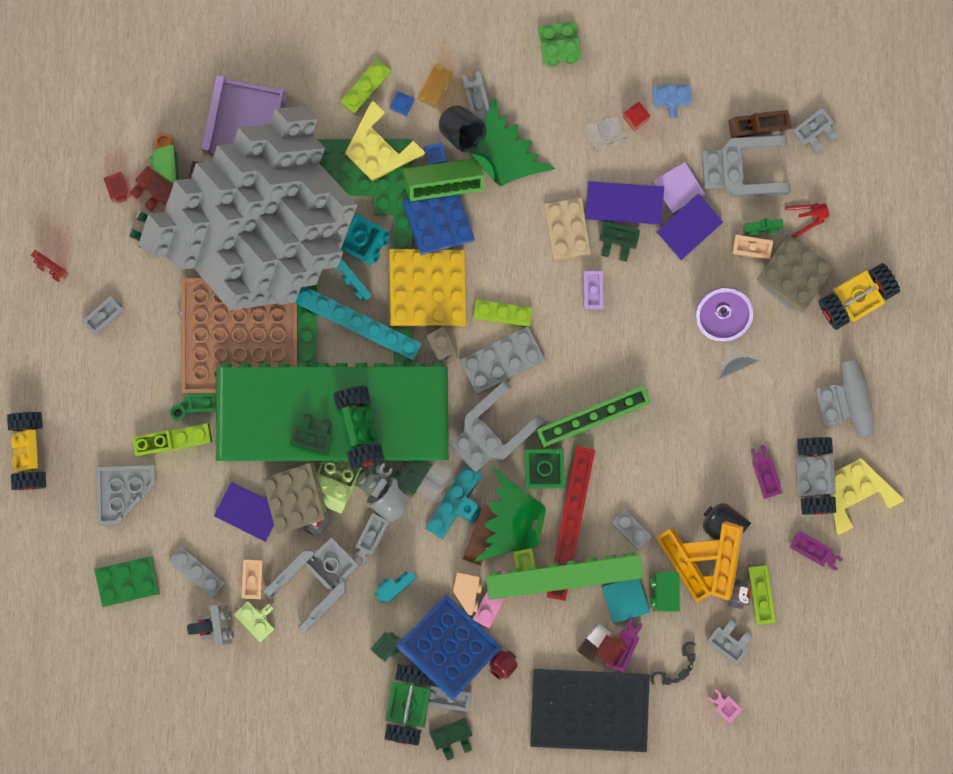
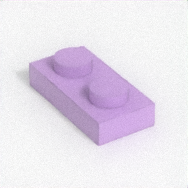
M584 271V310H603V271Z

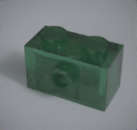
M404 460L402 462V465H404L402 471H397L393 476L397 479L399 489L411 498H413L433 466L426 460Z
M392 631L389 634L384 632L370 650L386 662L390 657L394 658L400 652L397 648L400 638Z

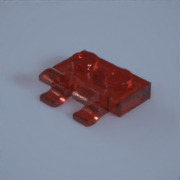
M147 166L135 179L138 185L130 193L137 200L145 190L148 191L153 197L145 203V207L152 212L159 202L163 205L168 202L172 186Z
M34 250L30 255L34 258L33 263L37 265L36 267L42 272L45 270V267L50 269L49 274L57 282H60V278L65 280L68 276L67 270L37 250Z

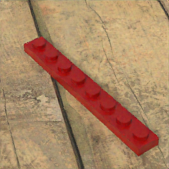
M576 446L553 562L558 563L559 566L566 565V561H572L575 557L595 455L594 449ZM568 589L547 592V598L566 601Z

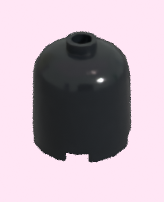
M460 105L447 108L440 116L438 122L441 134L456 149L462 152H470L477 148L475 144L479 142L480 138L483 140L486 134V124L478 116Z
M726 503L717 504L714 508L710 506L703 514L706 517L703 521V530L713 540L720 539L722 523L725 521L743 526L742 534L751 525V522Z

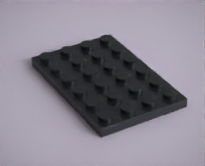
M533 669L530 747L647 752L650 674Z

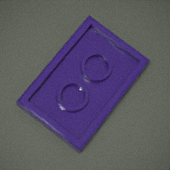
M697 194L663 224L656 233L673 253L682 260L717 229L723 221L706 201Z
M231 482L214 516L266 542L274 527L268 500Z

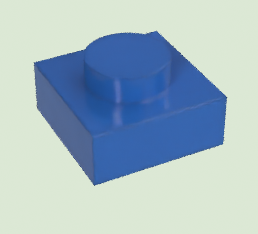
M397 91L390 110L407 117L415 98Z
M443 142L424 147L428 165L447 162Z

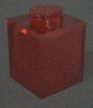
M122 172L103 178L112 202L122 203L128 200L127 198L131 195Z
M606 634L594 654L615 667L627 647L622 644L624 640L616 635L610 637Z

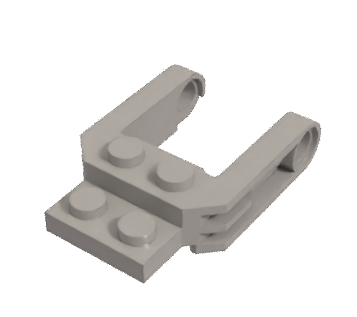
M787 136L731 138L722 150L702 151L704 190L725 189L732 198L791 194L790 183L743 185L742 183L744 178L741 151L763 150L781 146L788 147Z
M506 380L464 417L463 432L449 444L475 473L489 460L503 462L545 422L537 415L506 445H502L501 440L478 418L491 408L506 391L512 388Z
M332 537L318 551H303L264 590V593L271 599L305 565L326 588L331 590V593L297 626L303 633L308 631L346 593V578L359 566Z

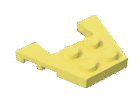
M374 101L370 103L345 152V155L371 181L425 155V152L414 141L398 154L372 128L385 115V112Z
M861 458L834 472L836 494H829V496L836 497L837 513L832 514L837 536L853 528L845 509L874 493L879 492L887 509L904 501Z

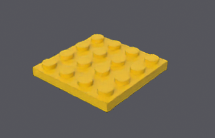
M418 249L388 250L390 326H466L464 250H440L421 256Z

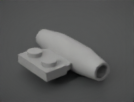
M857 360L841 363L843 386L830 385L816 389L824 426L842 423L851 417L859 438L874 435L873 410L866 381Z

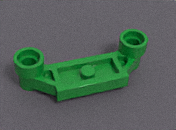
M187 393L188 397L183 402L172 406L170 409V415L174 420H182L188 413L216 412V393ZM178 410L182 411L180 416H176Z

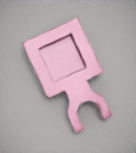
M716 689L714 692L718 695V699L713 700L710 696L707 699L712 704L718 705L715 711L730 724L743 709L729 696L724 700L721 697V693Z

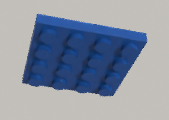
M447 594L396 646L452 700L459 695L502 648Z

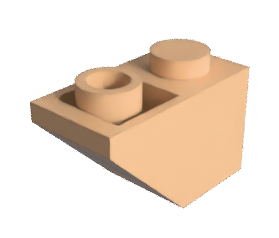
M457 573L453 593L467 614L472 616L473 612H477L479 601L475 599L476 594L481 593L483 582L479 581L480 577Z

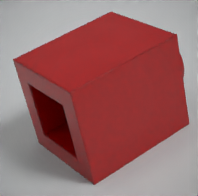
M638 101L624 112L623 118L635 132L649 121L650 114Z

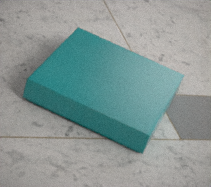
M640 579L620 581L601 587L613 624L650 613Z

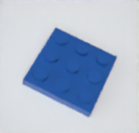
M459 194L410 201L409 199L403 201L402 205L420 256L474 242L475 237Z

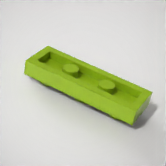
M376 59L340 103L355 115L391 74V70Z
M476 299L473 319L530 327L533 308Z
M768 565L749 567L748 574L750 587L752 588L751 595L756 625L776 623Z

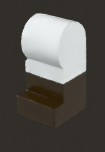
M599 623L577 651L589 661H592L612 632Z

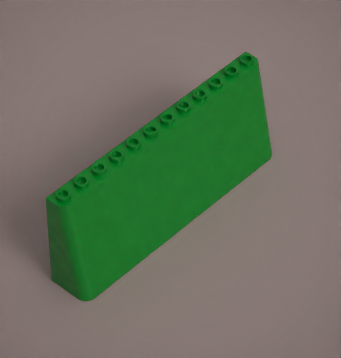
M220 363V367H216V461H349L347 452L360 446L350 445L343 411L336 409L333 394L356 386L368 387L371 403L362 407H370L373 413V422L378 434V443L382 446L384 461L449 460L448 366H444V363H433V366H425V363H413V366H406V363H394V366H386V363H375V367H367V363H355V367H348V363H336V367H328V363H317V367H309V363H297L298 367H290V363H278V367H270V363H259V367H251V363H239V367H232V363ZM304 414L312 415L309 429L320 432L323 419L331 421L328 434L333 437L328 455L290 445L295 425L301 427Z

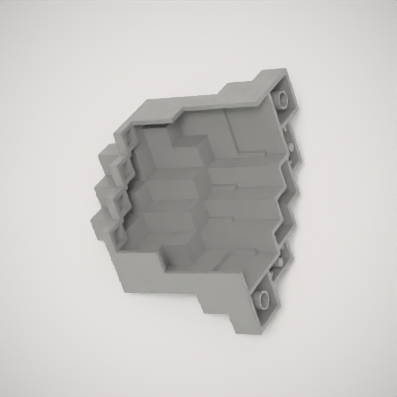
M307 106L277 108L274 111L270 125L238 128L233 144L217 145L212 161L195 164L191 179L175 180L165 212L148 214L138 245L149 258L166 256L177 270L194 268L230 311L276 303L280 305L294 303L301 287L317 285L322 269L338 267L343 254L341 247L358 204L320 165L325 147L313 136L318 118Z

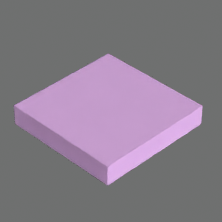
M686 162L652 182L654 186L665 187L664 202L671 214L680 210L697 194L701 197L705 195Z

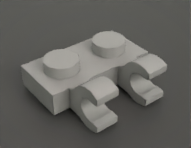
M823 107L792 131L803 146L809 143L816 154L823 148V145L816 138L818 135L824 132L831 143L838 136L831 127L834 121Z
M382 462L378 463L375 467L374 465L368 466V470L365 469L359 475L355 486L378 498L387 484L386 478L392 473L393 469L387 466L385 471H383L385 464Z
M730 619L723 630L717 627L706 642L738 666L749 651L745 645L752 638V635L745 631L739 641H736L729 634L736 627L737 623Z

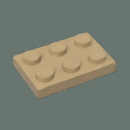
M582 198L544 204L553 261L591 255Z

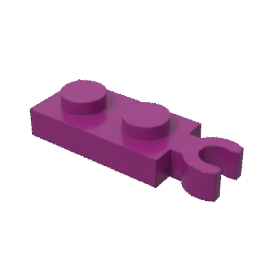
M761 445L762 452L760 454H757L755 449L751 448V454L757 460L752 462L763 499L783 492L771 457L765 458L766 448L764 445Z
M801 531L797 532L789 547L824 567L825 563H828L832 570L838 569L833 565L835 559L840 562L843 560L838 555H830L833 549Z
M629 619L627 622V631L621 630L606 663L607 666L623 673L640 638L635 634L642 628V623H639L637 628H632L631 623L633 619Z

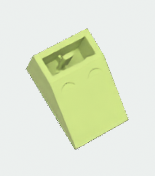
M322 461L317 477L325 507L338 513H343L361 473V467L352 469L350 468L349 461Z

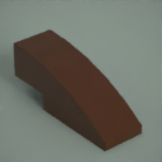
M788 110L754 113L753 115L733 117L728 120L731 138L758 136L792 128Z
M483 504L463 557L464 560L480 566L483 560L476 562L475 560L488 548L489 543L485 541L493 535V531L484 525L491 519L498 517L488 505Z

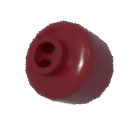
M499 651L489 662L490 673L499 680L502 678L508 679L518 667L515 660L516 656L511 651Z

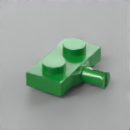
M763 218L759 222L745 223L743 225V233H749V236L760 235V232L768 231V234L779 233V230L784 227L783 219L769 220L768 218Z

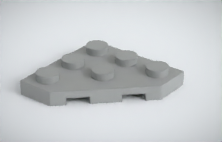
M155 465L96 467L98 525H118L156 485Z

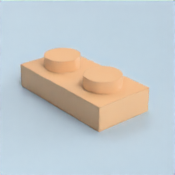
M735 235L732 254L770 260L773 241Z
M243 560L242 599H261L263 560Z

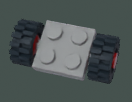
M832 437L797 439L798 455H811V457L796 458L798 497L814 496V498L801 499L802 515L837 513L836 497H822V495L836 494L834 456H820L833 453Z

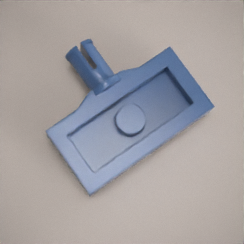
M691 84L653 86L652 88L654 107L664 106L669 108L670 119H673V112L674 119L678 118L677 107L692 104Z

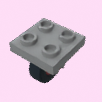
M228 605L210 606V615L198 616V623L187 625L188 635L200 634L201 640L214 638L215 645L232 644V639H234L233 628H230L232 614Z

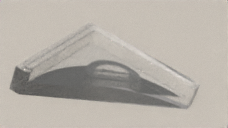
M728 346L716 379L720 380L758 363L762 358Z

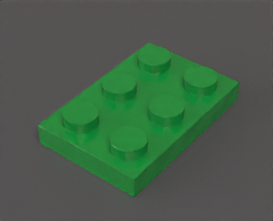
M152 556L94 569L102 607L160 594Z

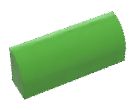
M475 158L403 169L404 185L410 201L484 191V173Z

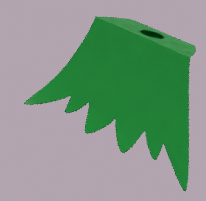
M494 97L483 121L486 124L485 137L483 140L480 138L479 142L475 144L477 148L470 151L471 155L492 180L499 186H503L528 175L555 169L548 164L533 161L539 154H525L532 141L528 139L516 140L519 131L518 124L504 129L506 115L498 119V104L496 97Z
M494 467L493 470L503 490L497 488L495 490L502 501L490 502L488 504L498 517L491 519L484 526L496 534L490 536L485 541L492 543V545L475 562L505 553L530 549L540 544L546 507L525 493ZM535 520H537L536 531H534L532 528V524Z

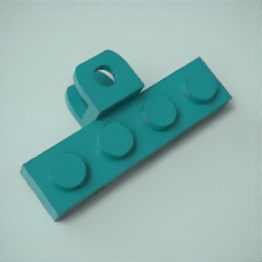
M465 464L425 529L443 540L457 516L471 523L476 522L482 509L469 497L483 474L479 471L475 473Z

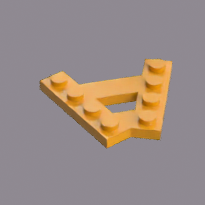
M725 521L722 523L719 540L683 543L674 527L656 537L676 571L680 572L682 581L696 603L710 595L725 600L731 599L743 526ZM717 559L715 573L710 576H703L695 561Z

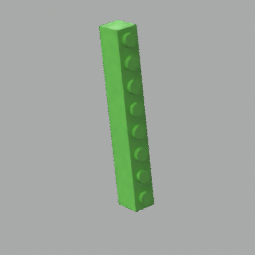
M635 552L623 553L624 557L616 558V555L604 556L605 560L597 561V557L585 559L586 563H578V560L566 561L564 566H559L558 563L547 564V568L540 569L539 565L530 566L528 571L520 572V568L509 569L507 574H501V571L489 572L490 576H486L489 600L641 579L643 578L640 555H635Z

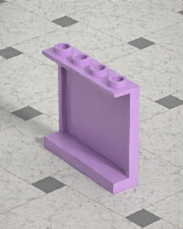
M216 76L202 144L203 153L214 155L217 145L233 144L240 127L270 125L275 109L282 108V105L286 106L288 95L285 94L284 88L278 90L226 80L223 76Z

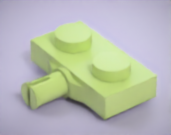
M247 601L234 614L260 643L275 630L266 617L274 609L270 603L262 610H259L250 601Z

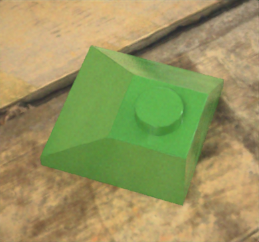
M169 145L152 151L153 156H150V166L154 168L160 177L173 186L175 180H180L178 156L174 145Z

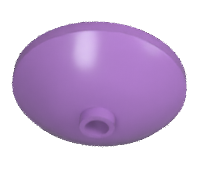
M731 287L711 290L702 297L696 308V322L700 331L706 337L720 342L731 341L742 336L750 327L753 319V308L748 297L740 290ZM722 307L726 308L724 311H719Z

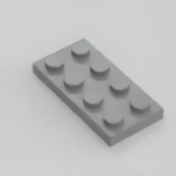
M526 327L459 361L477 395L502 383L504 380H508L544 362L545 359L529 327Z

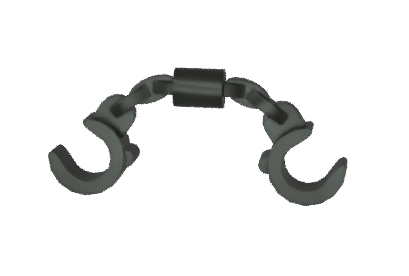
M691 641L683 644L682 656H687L690 664L687 670L684 668L678 674L679 678L671 680L665 676V672L657 671L651 675V683L654 685V677L657 674L663 677L662 685H670L671 683L680 682L681 679L684 680L693 668L696 655L694 653L688 654L685 648L689 644H696Z

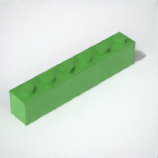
M641 386L536 429V433L542 448L545 449L649 406L651 402L644 386Z

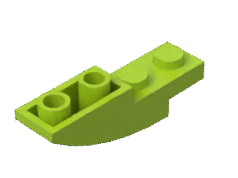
M208 423L132 437L135 456L213 443L211 428Z

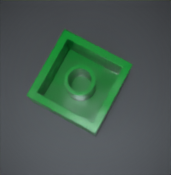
M525 449V490L564 489V449Z
M680 572L653 573V576L650 577V589H653V596H650V608H653V612H679Z

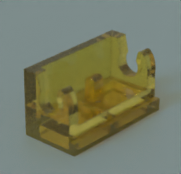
M436 64L417 99L436 109L453 77V71Z

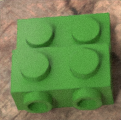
M575 21L538 26L543 65L548 64L549 67L559 65L560 62L574 64L581 60V50Z

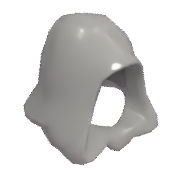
M388 476L386 478L387 484L378 498L370 495L366 503L367 507L375 510L388 522H393L402 517L406 512L409 496L399 489L395 477Z

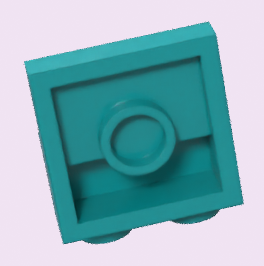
M354 213L341 249L371 266L372 263H376L379 260V251L382 246L388 244L390 232Z
M405 571L397 578L399 580L397 584L392 578L389 581L385 578L378 585L380 589L377 590L375 595L382 603L384 601L389 603L417 577L412 571L409 573Z

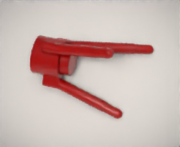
M826 203L785 207V210L810 209L809 212L799 214L798 217L811 215L813 220L817 219L815 222L791 235L793 238L818 224L824 223V219L830 216Z

